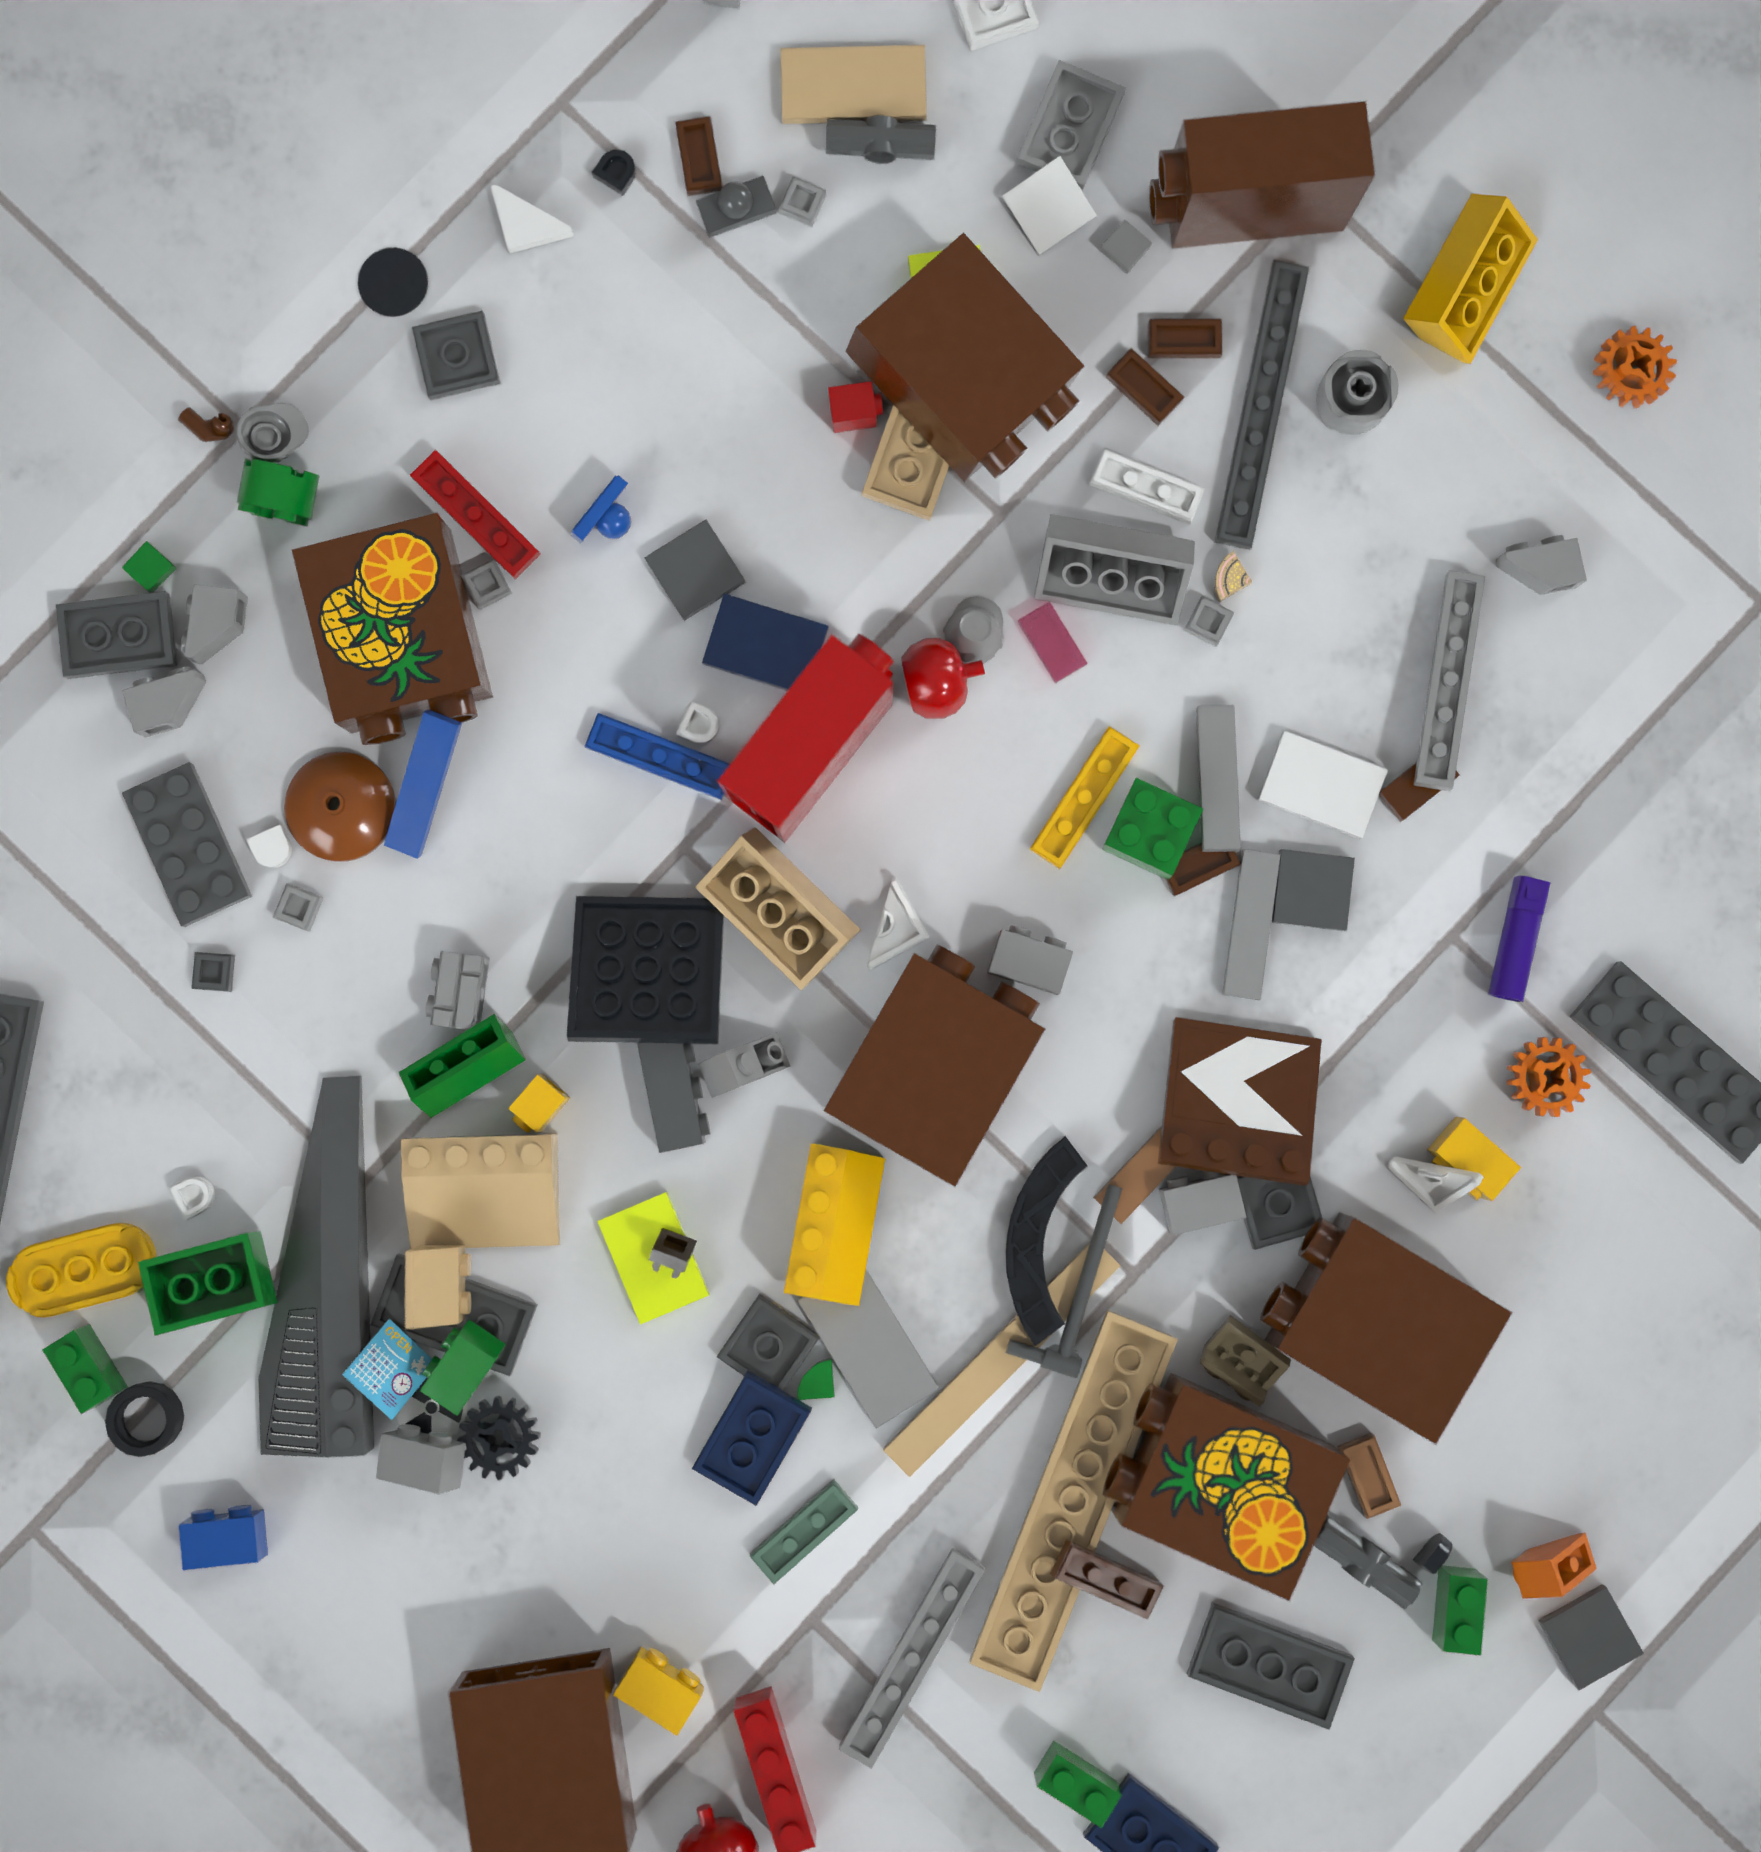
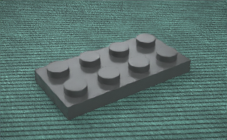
M188 762L122 792L180 926L187 927L252 897L194 764Z

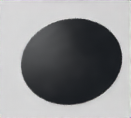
M386 248L375 252L364 262L358 276V289L361 298L371 310L384 316H401L413 311L424 299L428 288V276L423 263L413 253L401 248Z

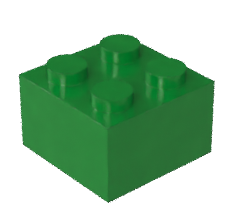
M1135 778L1102 850L1169 880L1175 872L1203 812V808Z

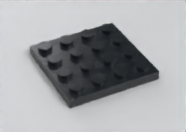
M576 896L567 1022L568 1042L719 1044L724 915L707 898Z

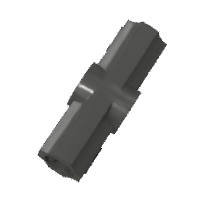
M884 115L871 116L866 121L827 119L826 154L864 156L867 161L879 164L891 163L896 158L934 160L936 125L898 123L895 118Z
M1329 1515L1326 1516L1314 1546L1328 1555V1557L1340 1563L1343 1570L1368 1588L1374 1587L1403 1609L1413 1604L1420 1594V1588L1423 1583L1408 1570L1392 1561L1390 1555L1363 1536L1361 1538Z

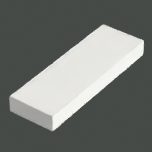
M1104 448L1089 483L1090 486L1189 525L1192 523L1205 488Z

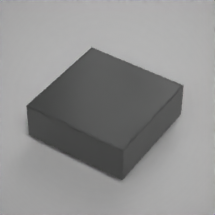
M195 952L191 989L232 992L235 955Z

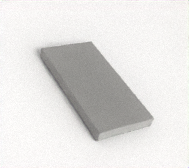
M867 1269L865 1271L859 1306L808 1297L798 1299L800 1306L876 1429L939 1390V1386Z

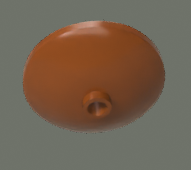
M331 752L310 760L295 774L286 792L285 818L294 839L312 855L334 862L352 861L370 854L386 839L396 799L389 779L375 763L354 753ZM337 797L340 805L338 809L332 811L329 808V801Z

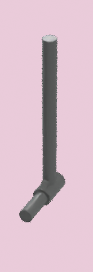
M1110 1184L1107 1186L1059 1345L1053 1344L1044 1350L1009 1339L1006 1348L1007 1354L1041 1364V1368L1073 1378L1078 1377L1082 1358L1073 1349L1123 1188Z

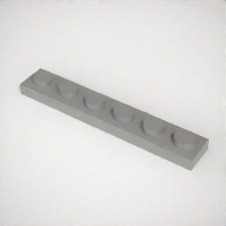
M1449 570L1445 577L1413 783L1415 786L1451 791L1454 786L1485 576Z
M954 1548L951 1549L842 1739L839 1750L872 1769L984 1574V1566Z

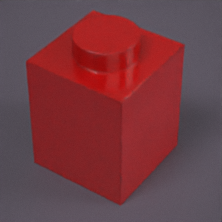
M872 381L828 387L834 433L877 427V415H883L880 392L873 393Z

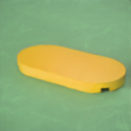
M128 1223L108 1224L25 1247L17 1254L13 1264L9 1266L6 1275V1287L10 1299L19 1309H23L35 1317H51L124 1298L139 1292L144 1287L138 1262L157 1257V1253L151 1238L139 1227Z

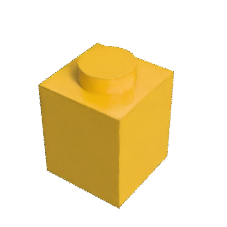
M537 1074L508 1109L515 1114L512 1120L527 1133L533 1129L538 1133L545 1129L568 1102L570 1097L544 1074Z

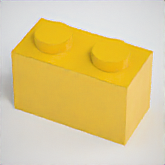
M1455 1117L1427 1149L1435 1157L1431 1161L1433 1164L1480 1173L1484 1177L1479 1186L1467 1193L1476 1201L1480 1197L1493 1201L1522 1168L1463 1117Z
M641 1646L617 1684L613 1696L678 1736L701 1699L704 1686L700 1684V1678L693 1672L685 1668L679 1671L668 1664L669 1659L660 1651L654 1648H650L648 1651Z

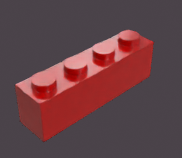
M772 1686L736 1697L733 1712L776 1851L802 1852L816 1847L817 1831Z

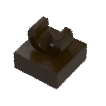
M662 1228L649 1258V1261L654 1262L653 1271L658 1272L661 1265L674 1269L672 1278L676 1279L681 1272H685L697 1240Z

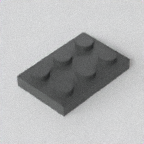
M166 591L55 604L63 677L74 679L177 666L170 594Z

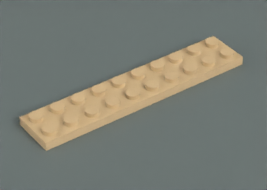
M1106 1311L970 1656V1664L1035 1691H1041L1080 1591L1076 1587L1055 1579L1050 1572L1066 1539L1095 1552L1114 1504V1500L1103 1496V1487L1107 1474L1118 1454L1122 1453L1132 1458L1142 1429L1133 1425L1136 1408L1149 1384L1152 1383L1158 1387L1160 1386L1178 1340L1176 1337L1112 1311Z

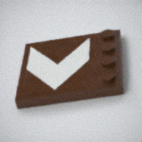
M1175 1017L1172 1027L1158 1164L1307 1186L1310 1181L1322 1039Z

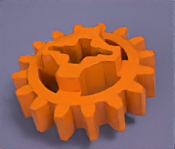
M1631 326L1626 331V334L1621 329L1612 336V339L1608 338L1601 345L1603 351H1600L1594 358L1601 365L1593 371V375L1602 376L1603 378L1597 385V388L1603 389L1607 387L1610 390L1606 396L1607 400L1612 399L1614 396L1620 397V407L1626 405L1629 400H1632L1634 408H1639L1644 403V400L1648 405L1652 404L1658 399V395L1662 396L1669 390L1666 383H1670L1676 377V374L1668 370L1677 364V359L1667 357V354L1673 349L1672 345L1662 347L1660 343L1664 336L1660 334L1655 339L1651 338V328L1649 327L1642 331L1641 334H1638L1636 326ZM1613 359L1616 361V367H1615L1614 370H1613ZM1655 365H1656V369H1657L1656 375H1655V373L1653 372V371H1654V368H1655Z
M1539 1037L1537 1039V1046L1533 1042L1524 1043L1526 1053H1513L1518 1064L1508 1065L1507 1070L1515 1073V1078L1509 1079L1506 1082L1507 1085L1517 1087V1091L1512 1094L1513 1099L1524 1098L1523 1110L1530 1111L1535 1107L1536 1116L1544 1117L1548 1110L1551 1117H1560V1108L1565 1112L1571 1113L1574 1111L1572 1101L1584 1102L1585 1099L1579 1092L1581 1089H1590L1591 1085L1583 1081V1076L1590 1074L1591 1069L1581 1068L1580 1064L1586 1057L1585 1055H1573L1576 1045L1567 1044L1562 1048V1038H1553L1549 1044L1547 1037ZM1545 1052L1555 1053L1546 1062L1535 1058ZM1569 1068H1570V1072H1571V1081H1570V1079H1569V1073H1568V1069H1569ZM1545 1071H1552L1550 1073V1077L1554 1080L1552 1084L1546 1083L1548 1078L1544 1075ZM1526 1073H1528L1529 1086L1526 1082ZM1551 1093L1562 1096L1552 1102L1543 1101Z

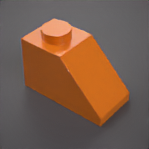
M1578 1533L1529 1548L1511 1562L1514 1580L1519 1585L1523 1599L1563 1597L1597 1569L1586 1533Z

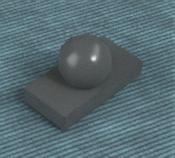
M764 175L744 183L729 182L721 188L720 192L696 200L709 238L777 213Z

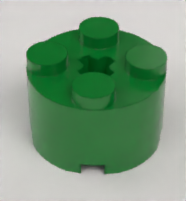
M245 459L237 498L238 510L258 517L285 520L288 523L308 527V522L312 519L320 476L308 471H304L303 474L297 473V470H294L293 467L256 459Z

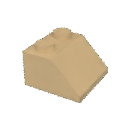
M420 1245L405 1251V1329L459 1324L465 1320V1314H470L471 1293L470 1291H465V1276H470L471 1255L465 1254V1245Z

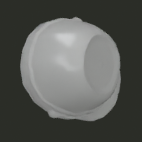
M275 403L266 406L250 407L249 411L242 415L237 424L236 437L244 453L251 458L267 462H281L305 442L308 437L309 428L298 408L292 404Z
M978 596L965 598L957 605L943 628V633H945V640L951 642L959 651L964 664L982 660L983 664H985L1002 648L1003 616L1001 609L993 601Z

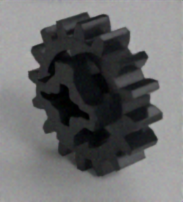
M496 1396L492 1406L484 1399L479 1402L481 1412L471 1408L467 1415L472 1421H463L459 1425V1428L466 1432V1435L460 1436L457 1441L466 1443L467 1449L465 1450L464 1458H472L473 1461L469 1466L471 1471L478 1466L483 1468L482 1478H486L491 1471H494L497 1481L502 1480L506 1470H508L512 1477H515L519 1473L517 1464L527 1468L531 1461L526 1454L535 1455L539 1450L536 1445L531 1444L532 1441L541 1437V1432L532 1431L531 1429L538 1420L536 1417L526 1418L525 1414L529 1409L527 1405L520 1410L516 1409V1398L512 1397L504 1405L501 1396ZM500 1414L497 1420L491 1424L485 1421L483 1423L480 1422L481 1419L488 1415ZM514 1420L519 1424L523 1435L517 1433L513 1424ZM498 1430L503 1432L502 1439L506 1440L500 1446L495 1444L496 1437L493 1436ZM476 1441L480 1442L484 1450V1456L478 1450ZM507 1452L518 1454L509 1461L498 1462L501 1455Z

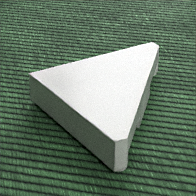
M496 184L491 185L509 253L574 237L572 227L502 187Z
M897 878L891 881L867 964L869 970L929 938Z
M1396 1156L1392 1157L1386 1165L1391 1172L1435 1213H1438L1479 1186L1484 1178L1480 1173Z

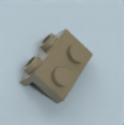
M1231 1315L1206 1342L1200 1358V1364L1204 1366L1205 1370L1212 1377L1222 1379L1233 1387L1242 1399L1252 1401L1259 1407L1265 1402L1267 1391L1290 1367L1291 1362L1290 1358Z

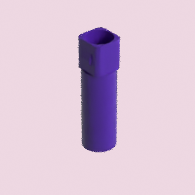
M1522 875L1514 877L1488 995L1515 1002L1524 1001L1551 882Z

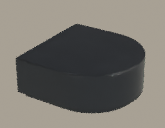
M615 149L606 152L593 169L592 175L601 183L624 196L635 179L636 168L632 157L627 152Z
M1438 1533L1428 1540L1413 1558V1561L1422 1569L1436 1574L1451 1554L1452 1542L1441 1533Z

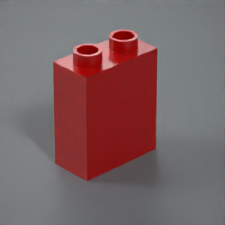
M857 634L849 646L845 645L834 635H831L717 782L726 798L785 843L891 708L893 681L890 678L893 676V673L889 668L894 663L893 659L878 645L861 634Z

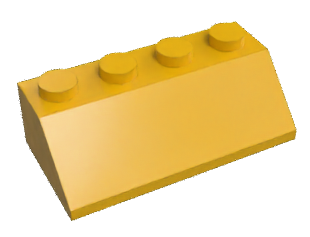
M1471 193L1403 318L1419 339L1466 364H1471L1538 241L1507 196Z
M811 1143L783 1293L854 1306L860 1305L885 1158Z

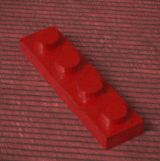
M436 449L410 474L411 478L515 580L541 555Z

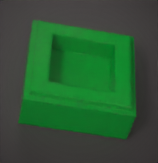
M146 541L121 568L149 593H153L177 567Z

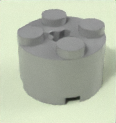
M1353 350L1342 355L1330 366L1320 381L1316 393L1317 408L1326 427L1344 434H1361L1376 427L1389 412L1397 398L1399 385L1395 370L1381 359L1382 356L1369 350Z

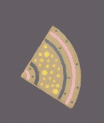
M1234 551L1223 559L1216 572L1214 590L1219 603L1252 583Z

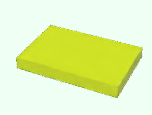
M664 1192L597 1221L640 1325L710 1295L693 1254L685 1272H681L676 1279L672 1278L674 1269L661 1265L658 1272L653 1271L654 1262L649 1261L661 1229L664 1228L686 1236L668 1192Z

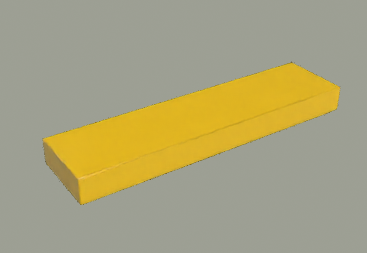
M1109 726L1029 850L1058 869H1061L1140 745Z

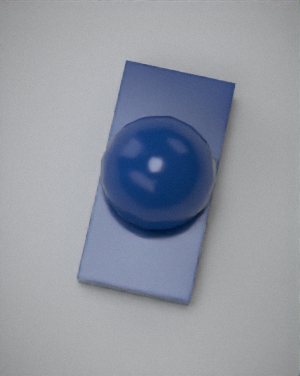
M615 475L572 529L571 536L580 544L595 525L600 534L609 539L621 538L628 533L631 527L630 514L624 506L614 503L628 485L623 478Z

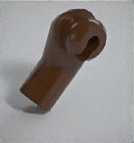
M188 407L178 418L179 422L203 442L225 440L234 430L232 419L224 413H219L218 418L215 416L213 419L204 420L191 407Z

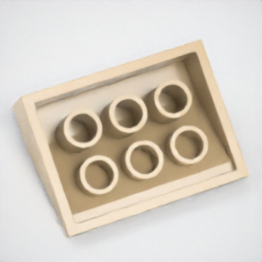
M558 1133L401 1139V1177L410 1249L420 1245H465V1248L560 1245Z

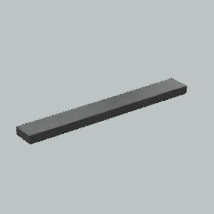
M1274 260L1272 263L1214 543L1247 550L1252 548L1309 267L1278 260Z

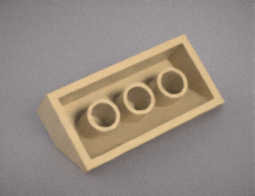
M756 827L741 835L695 887L800 990H803L861 931Z

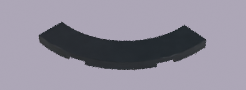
M1066 1136L1042 1157L1027 1178L1015 1202L1007 1232L1005 1254L1009 1289L1016 1313L1034 1346L1065 1325L1049 1293L1044 1272L1043 1252L1047 1226L1059 1198L1068 1185L1088 1167Z

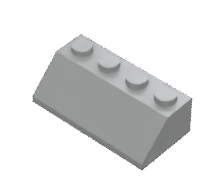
M1050 514L1034 599L1178 625L1194 565L1195 541Z

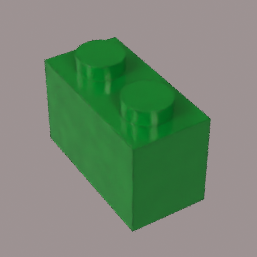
M471 1320L467 1321L461 1331L454 1327L441 1346L447 1350L442 1359L435 1355L422 1373L428 1379L420 1392L458 1416L506 1344Z
M90 1324L72 1330L42 1349L80 1414L98 1407L128 1388Z
M1442 1565L1438 1570L1432 1641L1443 1652L1481 1656L1488 1579L1477 1569Z
M1054 1740L1034 1771L1036 1785L1039 1789L1100 1828L1103 1827L1122 1796L1118 1782Z

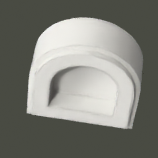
M690 701L676 735L696 744H706L712 741L718 734V718L711 709Z
M281 824L246 839L255 860L263 866L277 868L287 863L291 857L292 845L284 826Z
M202 1176L188 1177L168 1187L184 1220H188L209 1209L215 1199L213 1184Z

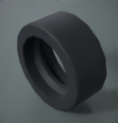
M148 1381L130 1386L116 1395L107 1408L105 1418L107 1436L113 1445L126 1455L144 1457L156 1454L173 1443L181 1432L184 1421L182 1402L173 1390L161 1383ZM136 1398H153L160 1403L165 1411V1428L154 1440H137L130 1435L125 1427V1409Z

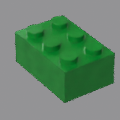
M261 1231L240 1234L138 1262L155 1336L278 1304Z

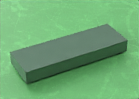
M833 1479L755 1548L749 1557L768 1579L775 1584L858 1510V1506Z

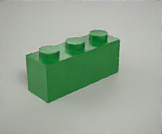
M493 1014L399 1072V1075L410 1100L432 1118L526 1059L513 1032Z

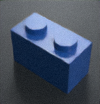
M240 1505L229 1508L228 1513L214 1514V1509H202L191 1512V1517L179 1524L182 1571L258 1563L268 1555L264 1509L252 1510L251 1505Z

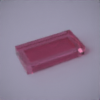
M1050 601L1018 620V624L1055 684L1087 665V661Z

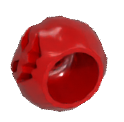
M925 638L911 645L901 657L913 712L926 719H944L957 713L965 704L967 698V678L985 675L982 660L964 664L956 647L951 642L941 638Z
M707 1803L696 1808L700 1824L695 1825L684 1834L676 1852H759V1845L749 1826L734 1817L714 1818L711 1804Z

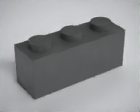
M637 1043L659 1153L706 1143L705 1136L711 1133L707 1114H700L697 1099L703 1098L699 1076L692 1077L690 1063L696 1062L693 1044Z

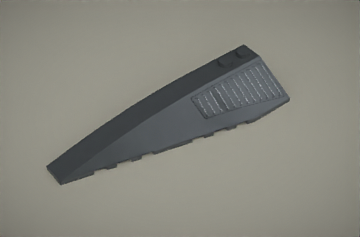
M362 1076L329 1077L322 1080L276 1295L278 1304H274L258 1379L261 1455L326 1458L365 1456L374 1448L373 1403L342 1375L371 1341Z

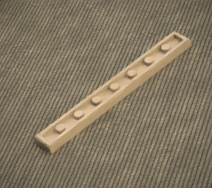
M1090 1242L1047 1284L1052 1301L1064 1322L1069 1314ZM1105 1249L1090 1296L1121 1266ZM1018 1315L883 1448V1451L909 1478L1026 1361V1359L1006 1353L1009 1339L1034 1346L1024 1330ZM1049 1337L1044 1339L1035 1347L1039 1348Z

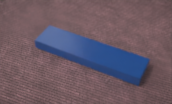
M429 709L423 712L384 846L416 859L422 856L460 733L461 722Z
M597 713L584 746L586 749L722 801L724 792L717 781L729 767L730 763Z

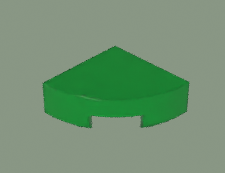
M832 1358L817 1362L804 1374L798 1388V1400L835 1397Z

